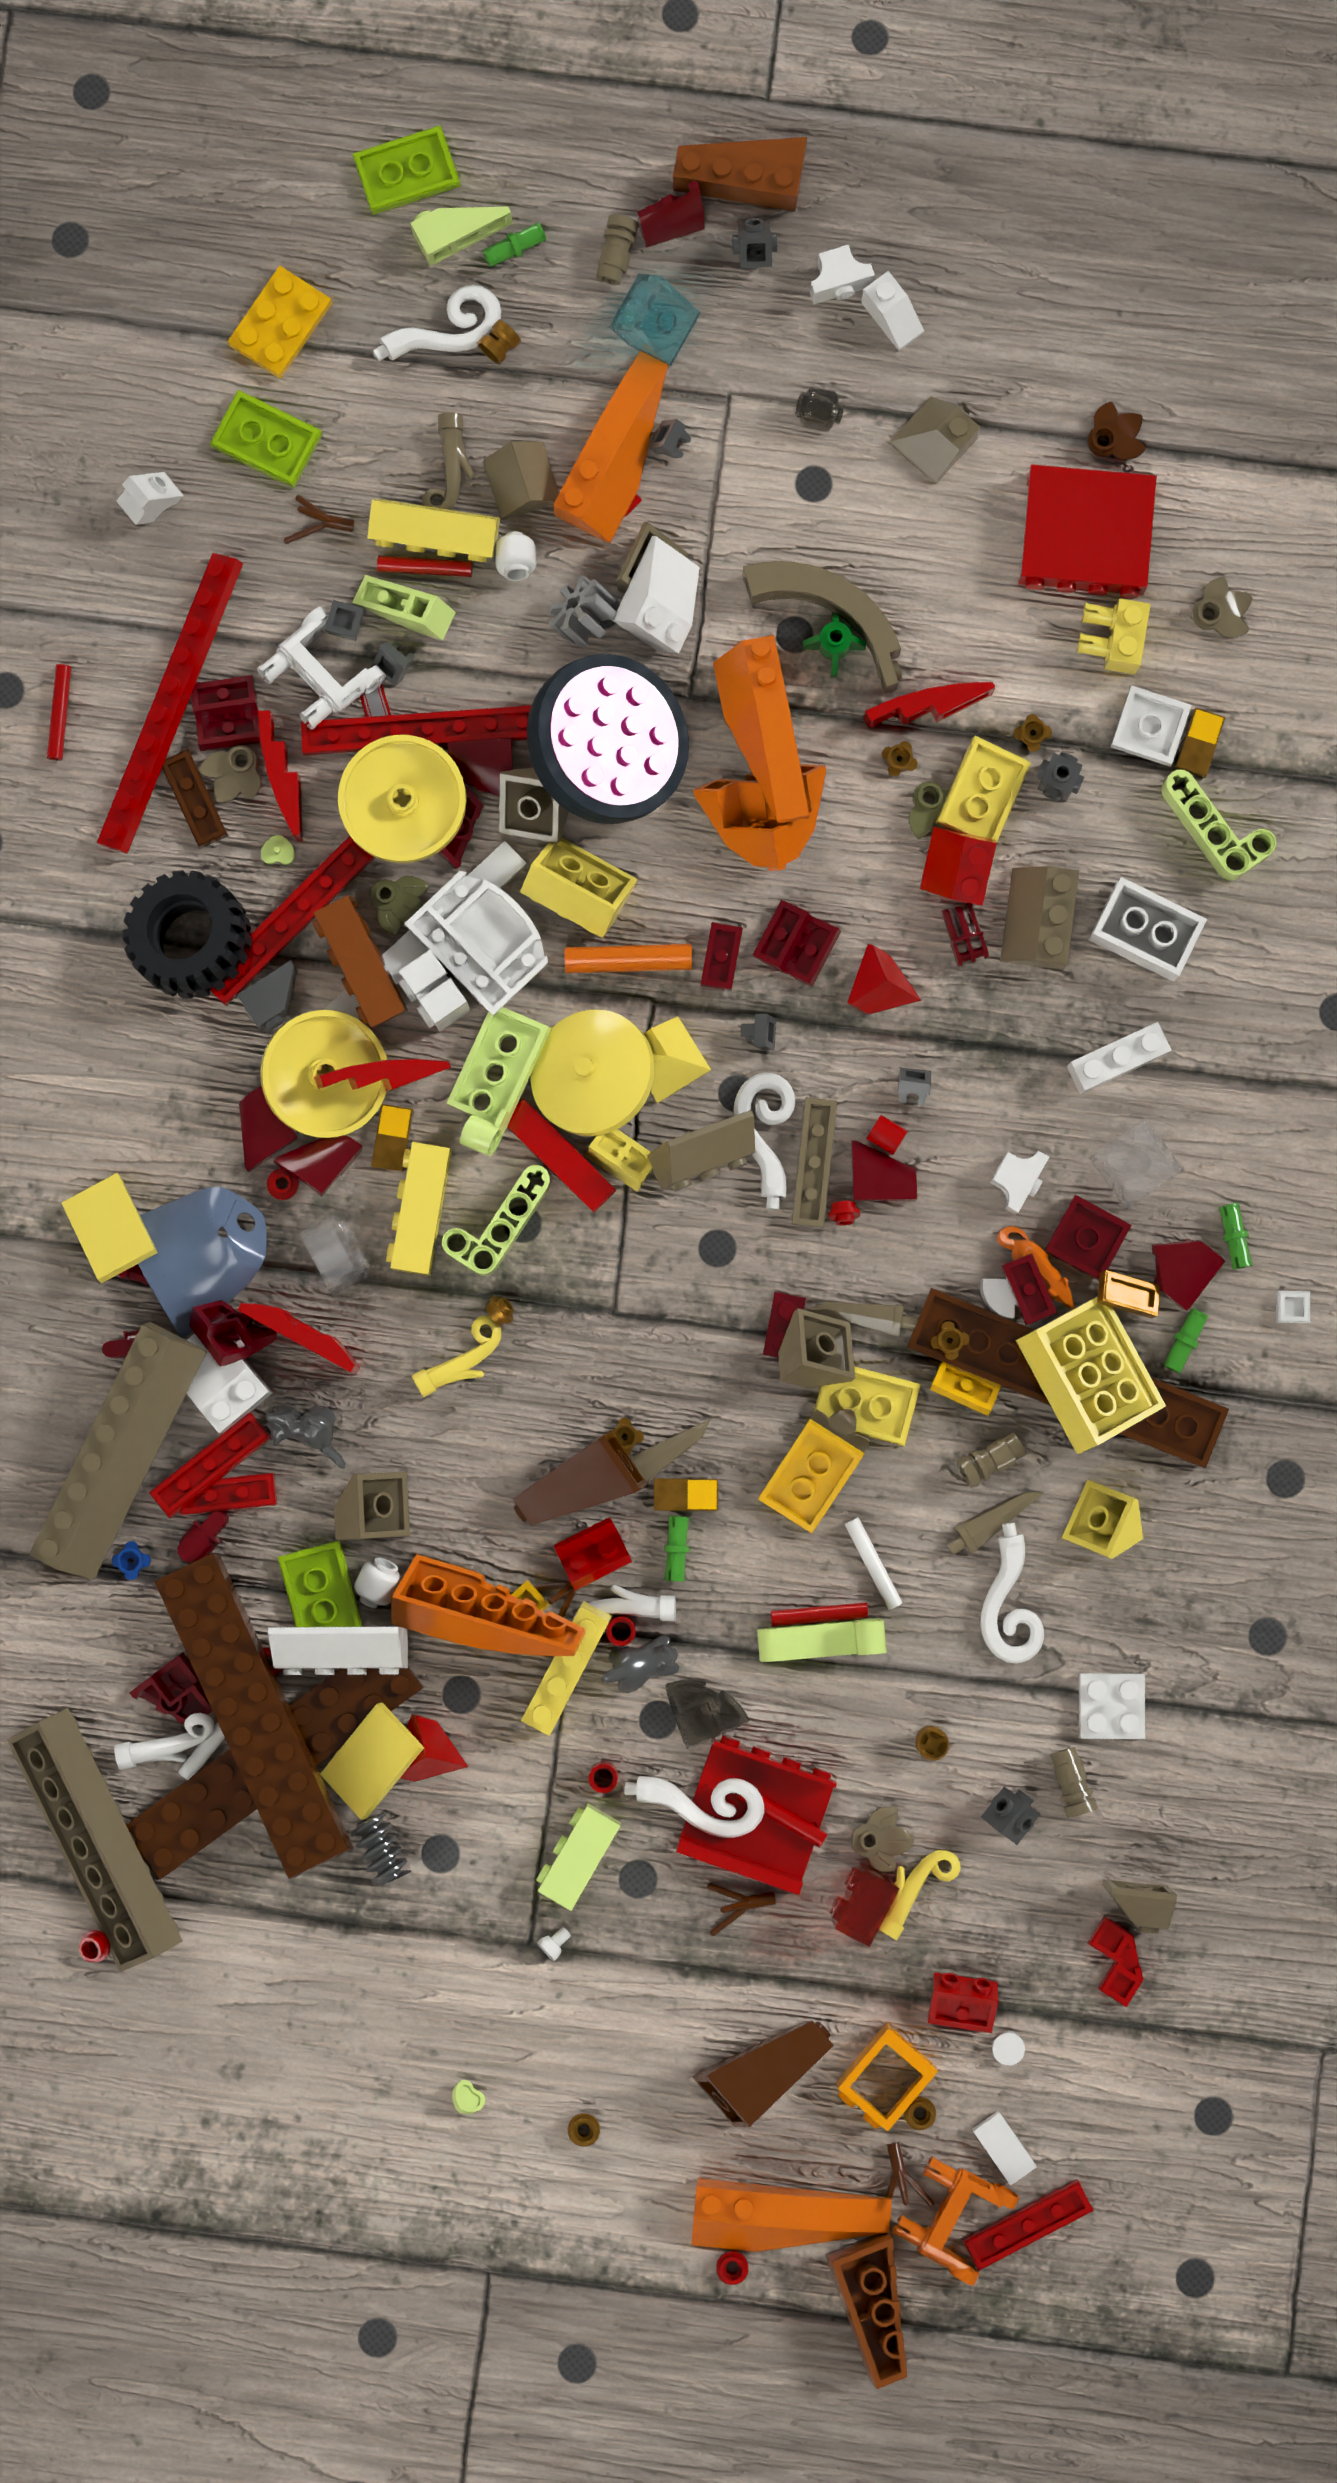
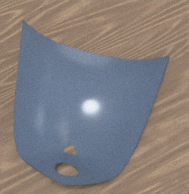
M209 1187L201 1189L140 1215L158 1253L138 1263L171 1323L183 1339L193 1332L189 1327L193 1307L218 1300L228 1303L254 1278L265 1259L267 1236L263 1214L247 1200L227 1188ZM247 1213L254 1219L255 1227L252 1231H244L239 1227L237 1223L239 1214ZM221 1227L226 1230L228 1237L222 1238L219 1236L218 1231Z

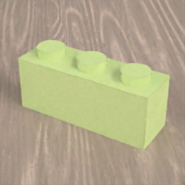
M587 1803L584 1810L580 1807L577 1808L569 1822L573 1829L568 1838L563 1835L560 1837L552 1851L557 1857L551 1866L545 1863L536 1881L541 1883L538 1888L539 1893L572 1911L621 1826V1822Z

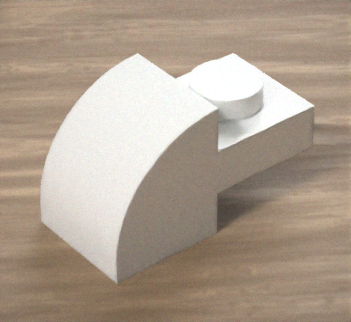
M980 1280V1293L985 1306L992 1313L1010 1320L1014 1319L1015 1307L1018 1306L1007 1280Z

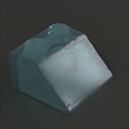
M639 273L609 328L629 346L671 366L701 312L663 276Z

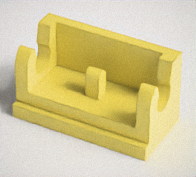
M618 1129L596 1136L589 1145L585 1156L636 1192L640 1190L649 1173L651 1174L653 1171L647 1156L651 1152Z

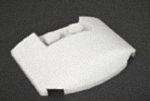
M459 871L404 924L428 950L431 949L435 957L494 1016L548 964L547 955L544 956L539 932L526 912L514 899L485 879L481 880L466 876L467 872Z

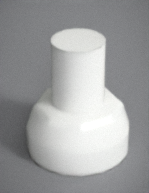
M562 1926L552 1937H542L536 1943L554 1962L562 1951L560 1946L571 1937V1934Z

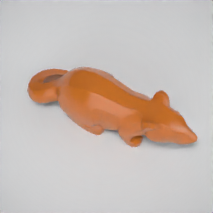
M1008 1226L1001 1229L997 1234V1242L1002 1247L1012 1250L1011 1256L1013 1261L1032 1253L1050 1297L1065 1307L1073 1309L1075 1305L1068 1286L1067 1277L1062 1278L1059 1271L1052 1266L1048 1260L1047 1253L1038 1244L1034 1243L1033 1240H1029L1026 1233L1018 1227ZM1017 1233L1024 1240L1009 1239L1008 1234Z

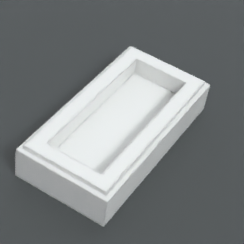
M999 2110L972 2129L1010 2186L1037 2167Z

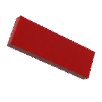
M274 1473L221 1478L180 1511V1515L277 1505Z

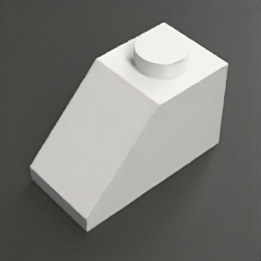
M889 271L863 289L861 304L898 351L924 333V329L908 295Z

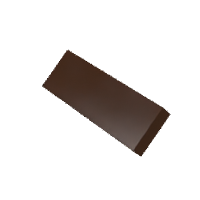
M189 749L165 759L162 769L199 849L228 837V833Z

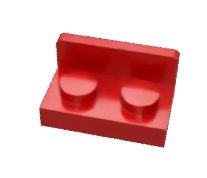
M611 1518L598 1522L554 1545L555 1552L575 1591L633 1562Z
M934 1973L933 1991L927 2015L928 2023L992 2033L999 2002L998 1983L986 1978H969L953 1973Z

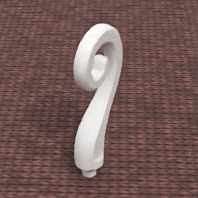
M468 285L461 287L452 293L447 302L448 318L454 325L460 328H469L475 325L477 322L476 315L474 313H462L460 305L468 300L477 301L484 307L485 319L476 329L464 334H446L414 327L397 329L379 339L381 345L372 350V353L379 362L387 356L393 361L415 349L458 352L479 347L477 342L484 335H489L494 323L498 319L501 320L500 302L490 290L482 286Z
M769 1072L756 1074L746 1080L740 1087L734 1102V1116L751 1110V1102L757 1092L771 1089L776 1091L781 1097L782 1105L780 1109L771 1111L765 1100H759L755 1105V1112L757 1117L768 1125L781 1124L789 1119L794 1111V1091L788 1081L780 1075ZM754 1127L755 1153L752 1156L761 1169V1196L767 1198L766 1209L779 1210V1200L786 1198L785 1172L778 1157Z
M1015 1522L1002 1524L1004 1537L998 1538L1001 1568L985 1598L981 1611L980 1626L983 1639L989 1650L997 1658L1005 1662L1018 1664L1030 1660L1039 1652L1044 1640V1628L1041 1620L1035 1613L1026 1609H1015L1004 1618L1003 1632L1008 1636H1013L1016 1626L1019 1623H1025L1030 1628L1028 1641L1020 1646H1010L1003 1641L999 1634L997 1618L1000 1607L1017 1581L1025 1561L1024 1535L1017 1534Z
M639 1776L637 1782L625 1783V1795H635L637 1802L665 1805L697 1829L716 1837L735 1838L753 1831L764 1815V1802L758 1789L751 1783L738 1778L721 1781L713 1789L711 1795L713 1809L723 1817H733L736 1813V1807L726 1802V1795L737 1793L743 1796L747 1802V1811L743 1817L736 1820H721L710 1816L691 1801L680 1789L666 1780L656 1777Z

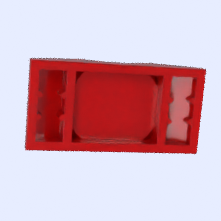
M241 1303L237 1309L354 1374L359 1372L360 1366L336 1337L323 1334L292 1317L289 1311L279 1307Z

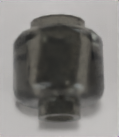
M812 386L806 392L800 393L795 416L799 418L800 424L803 427L827 432L833 427L834 423H840L844 406L839 404V397L835 391Z

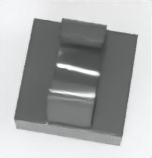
M677 419L663 420L648 448L658 455L665 454L672 458H682L684 453L678 450V441L682 443H690L691 441L690 435L684 430L686 425Z
M333 600L325 632L356 641L365 612L364 608Z
M386 641L379 647L371 667L377 665L386 674L385 679L396 686L403 680L414 655L409 653L405 657L399 652L401 644L398 642L390 644Z
M755 1014V1023L741 1024L740 1037H745L746 1040H754L753 1046L761 1050H775L777 1019L768 1014Z
M900 1067L898 1075L900 1102L906 1103L907 1095L913 1093L918 1095V1105H923L927 1095H930L931 1071Z

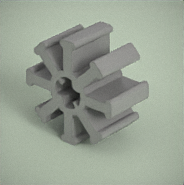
M581 576L577 578L578 582L575 591L567 584L560 590V593L566 600L562 603H552L550 605L549 612L555 618L550 620L549 624L570 644L575 642L580 647H586L590 633L600 639L606 633L599 625L600 622L605 620L613 621L617 612L611 607L612 604L616 603L614 596L595 579L590 581L586 576Z

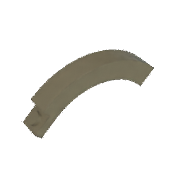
M772 561L743 566L742 576L751 605L768 600L795 599L814 603L834 613H838L866 641V645L876 665L884 694L897 690L898 680L902 679L898 662H892L891 659L900 656V644L888 619L863 591L843 577L809 564Z

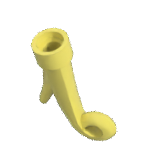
M483 1315L478 1317L471 1326V1332L481 1345L427 1370L422 1369L411 1375L423 1398L446 1384L464 1379L482 1378L484 1376L483 1371L469 1369L479 1364L498 1346L501 1340V1326L497 1325L490 1316ZM484 1324L491 1327L492 1333L489 1338L483 1337L480 1334L479 1329Z
M947 1850L932 1852L921 1860L906 1881L903 1866H898L891 1901L885 1914H882L875 1927L897 1941L904 1930L903 1925L930 1871L942 1881L954 1880L961 1870L958 1857ZM942 1860L948 1861L951 1864L950 1872H941L938 1862Z

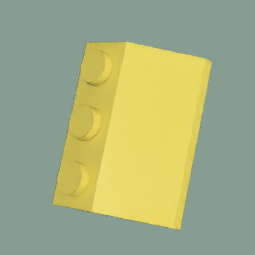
M561 837L559 843L548 842L531 864L520 893L526 895L532 901L553 910L561 917L580 925L588 932L603 938L618 917L638 879Z

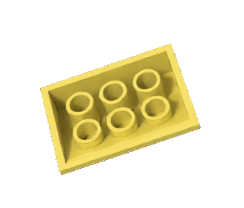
M1098 1296L1016 1340L1077 1454L1100 1445L1166 1406L1113 1307L1097 1303Z

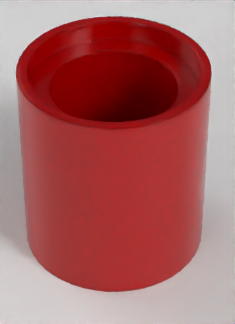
M880 1115L866 1139L894 1155L908 1131Z
M627 1616L614 1617L607 1626V1637L614 1645H628L635 1637L636 1627L634 1622ZM617 1622L627 1623L631 1629L629 1637L624 1640L615 1638L612 1634L613 1625Z
M600 1761L593 1765L589 1773V1784L594 1791L608 1793L617 1785L618 1771L612 1763ZM599 1769L609 1770L613 1775L612 1782L606 1786L599 1785L594 1779L595 1772Z

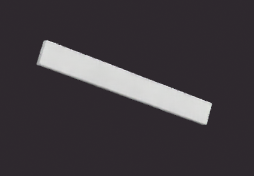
M504 841L468 876L481 880L485 879L502 889L527 866V863ZM410 930L382 955L386 964L384 968L390 972L396 986L402 980L399 970L428 951ZM346 990L324 1009L343 1012L361 1021L356 1011V1007L360 1005L355 995L349 996Z

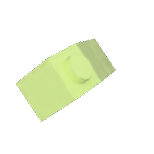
M509 207L437 208L432 212L429 210L421 212L410 224L417 244L429 266H432L512 225V216Z
M368 575L364 576L352 602L355 606L362 607L371 613L412 631L442 641L456 613L438 596Z

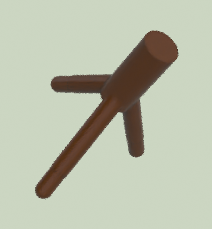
M297 495L296 501L304 506H299L298 512L322 522L285 537L284 542L286 544L325 528L353 532L354 520L327 515L312 503Z
M570 1580L533 1585L538 1591L562 1589L548 1599L549 1604L555 1603L567 1594L558 1615L564 1618L576 1593Z
M709 1883L707 1885L709 1890L741 1901L721 1907V1913L735 1912L710 1931V1935L715 1936L748 1909L775 1905L774 1892L745 1896Z
M900 2143L887 2144L892 2176L885 2198L893 2197L898 2180L902 2202L904 2205H908L906 2180L930 2207L934 2206V2201L905 2170Z

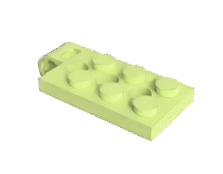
M504 1007L494 1016L490 1012L487 1013L446 1103L455 1109L472 1115L463 1127L460 1144L489 1157L495 1153L551 1031L549 1026ZM510 1036L515 1037L517 1041L516 1048L509 1053L503 1052L501 1050L503 1039ZM495 1065L502 1066L504 1070L502 1078L495 1082L488 1079L489 1069ZM481 1094L489 1095L490 1105L488 1108L482 1111L476 1110V1098Z

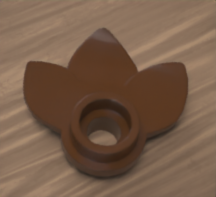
M1111 401L1102 405L1094 415V428L1090 431L1087 438L1089 450L1096 456L1107 457L1113 455L1122 461L1139 457L1146 450L1145 446L1135 439L1140 431L1143 416L1135 413L1118 415L1117 409ZM1105 438L1108 441V445L1100 446L1097 439Z

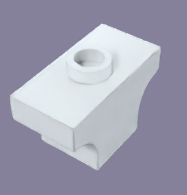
M849 245L819 253L817 266L820 275L817 279L811 281L810 295L813 305L833 298H837V300L850 298L855 292L863 290L874 282L875 274L872 265L856 261L851 254Z
M165 472L129 476L122 484L125 488L124 492L116 501L135 525L153 523L164 510L177 504L183 497V494Z
M1037 1151L1033 1157L1027 1159L1018 1158L1009 1152L1004 1156L990 1183L1000 1188L1005 1194V1210L1016 1215L1019 1213L1027 1196H1035L1042 1184V1180L1038 1179L1049 1156L1040 1151Z

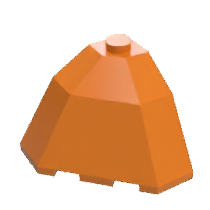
M800 764L809 811L808 819L778 824L752 773L745 774L746 781L727 780L726 778L713 780L694 789V796L728 848L753 866L767 867L768 871H779L785 869L787 863L800 856L815 830L826 775V766Z

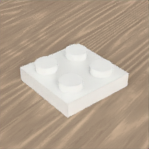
M1131 685L1110 747L1170 767L1173 763L1191 705Z
M1079 1673V1738L1145 1739V1674Z

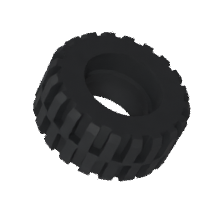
M183 870L174 871L172 873L173 877L170 878L163 874L156 878L157 883L153 886L147 883L141 889L144 892L141 897L137 898L135 896L130 903L133 910L131 913L127 912L123 921L128 926V929L122 931L123 941L127 944L125 947L126 955L133 962L132 966L147 981L167 995L174 997L178 994L182 999H192L193 993H196L200 998L209 996L210 989L215 988L217 991H220L226 987L225 980L229 977L233 980L239 974L236 970L239 964L245 965L248 955L244 950L251 947L252 938L246 933L251 930L250 920L245 916L246 911L242 904L214 877L210 875L205 877L202 872L193 870L189 873V876ZM187 912H208L211 916L212 928L206 944L197 953L187 958L171 959L166 957L163 941L170 924L177 917Z

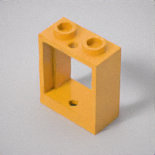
M886 2023L836 2082L837 2088L840 2090L838 2096L851 2108L855 2104L865 2112L862 2117L875 2129L881 2126L888 2132L937 2074L938 2069L934 2063ZM887 2044L921 2074L885 2116L852 2088L851 2085Z

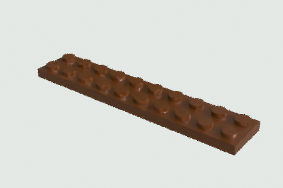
M930 1288L907 1348L1051 1406L1016 1342L1017 1339L1034 1331V1329ZM948 1321L954 1323L955 1328L961 1333L965 1332L969 1336V1343L962 1346L958 1351V1357L954 1360L947 1359L944 1352L931 1346L932 1337L937 1336L942 1330V1324ZM948 1338L947 1343L952 1344L953 1339ZM1151 1377L1166 1406L1119 1434L1201 1468H1206L1229 1409Z
M409 1666L408 1668H399L398 1675H379V1668H368L367 1675H347V1669H339L335 1672V1675L329 1676L289 1707L317 1766L345 1744L377 1703H384L392 1711L424 1687ZM229 1749L189 1780L130 1821L126 1826L135 1838L136 1847L161 1880L249 1816L257 1808Z

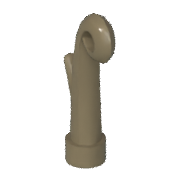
M442 413L438 415V431L441 432L446 490L440 488L427 490L423 495L422 505L452 510L459 496L461 468L468 478L473 479L475 475L468 462L463 445V415L459 413ZM438 496L444 501L441 505L435 506L431 504L432 498Z

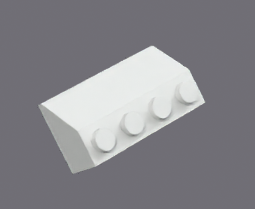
M402 1627L268 1628L273 1667L275 1669H283V1675H302V1669H315V1675H335V1669H347V1675H367L368 1668H379V1675H398L399 1668H408V1629Z

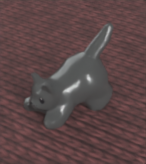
M274 1406L272 1413L265 1415L266 1420L269 1421L267 1427L273 1438V1446H277L284 1439L293 1438L308 1447L319 1449L339 1468H345L346 1464L342 1456L330 1445L333 1438V1424L336 1416L328 1407L314 1406L308 1409L307 1412L300 1413L290 1406Z
M666 1635L659 1636L640 1648L619 1646L613 1649L608 1658L612 1663L613 1669L607 1671L602 1676V1682L613 1683L617 1681L620 1691L630 1693L641 1688L650 1678L677 1673L680 1668L675 1663L678 1653L675 1648L668 1646L671 1642L670 1637Z

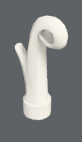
M612 1584L610 1587L611 1591L621 1598H609L588 1603L609 1615L659 1618L660 1621L676 1620L675 1595L646 1596Z
M194 1713L184 1723L188 1733L134 1744L131 1741L117 1744L114 1747L118 1768L124 1770L136 1767L138 1763L153 1761L185 1762L188 1759L187 1756L178 1752L206 1741L213 1734L215 1728L214 1721L207 1714ZM199 1724V1725H202L203 1727H202V1728H198V1727H195L194 1725Z

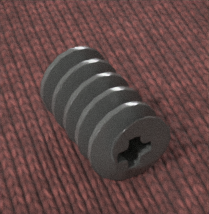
M386 1811L358 1823L357 1827L350 1833L351 1836H362V1839L356 1844V1848H367L361 1859L372 1860L373 1862L366 1868V1871L378 1873L371 1881L372 1885H383L412 1872L411 1870H401L407 1863L406 1858H395L402 1848L401 1846H390L397 1836L396 1834H385L392 1826L390 1822H380L387 1814Z

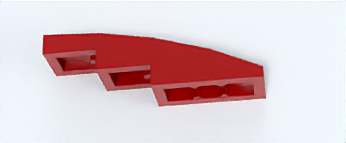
M974 682L927 688L893 698L865 710L864 720L870 729L897 715L904 726L931 712L936 723L993 695L996 687L993 682Z
M270 710L258 711L261 748L271 787L277 804L296 841H303L301 778L298 772H288V748L284 741H275L274 716Z
M424 1059L383 1060L344 1067L314 1076L318 1089L348 1079L352 1090L382 1080L387 1091L449 1069L451 1066L448 1061Z
M522 1099L517 1104L507 1128L572 1193L595 1213L616 1192V1189L525 1099Z

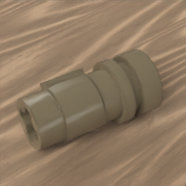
M620 214L609 215L608 229L604 233L606 241L602 248L596 279L609 285H620L622 275L627 273L632 254L629 253L630 246L634 245V236H636L639 223L636 220Z
M1012 1433L985 1446L979 1452L975 1450L970 1452V1457L965 1455L957 1459L956 1464L967 1485L973 1488L981 1483V1479L984 1481L989 1479L990 1474L995 1471L1000 1473L1017 1464L1016 1460L1025 1456L1026 1452L1017 1435Z
M1071 1747L1052 1753L1053 1768L1059 1787H1061L1064 1795L1061 1796V1800L1066 1802L1067 1805L1064 1807L1067 1818L1098 1809L1095 1798H1091L1093 1791L1092 1788L1087 1786V1775L1081 1758H1078L1076 1748Z

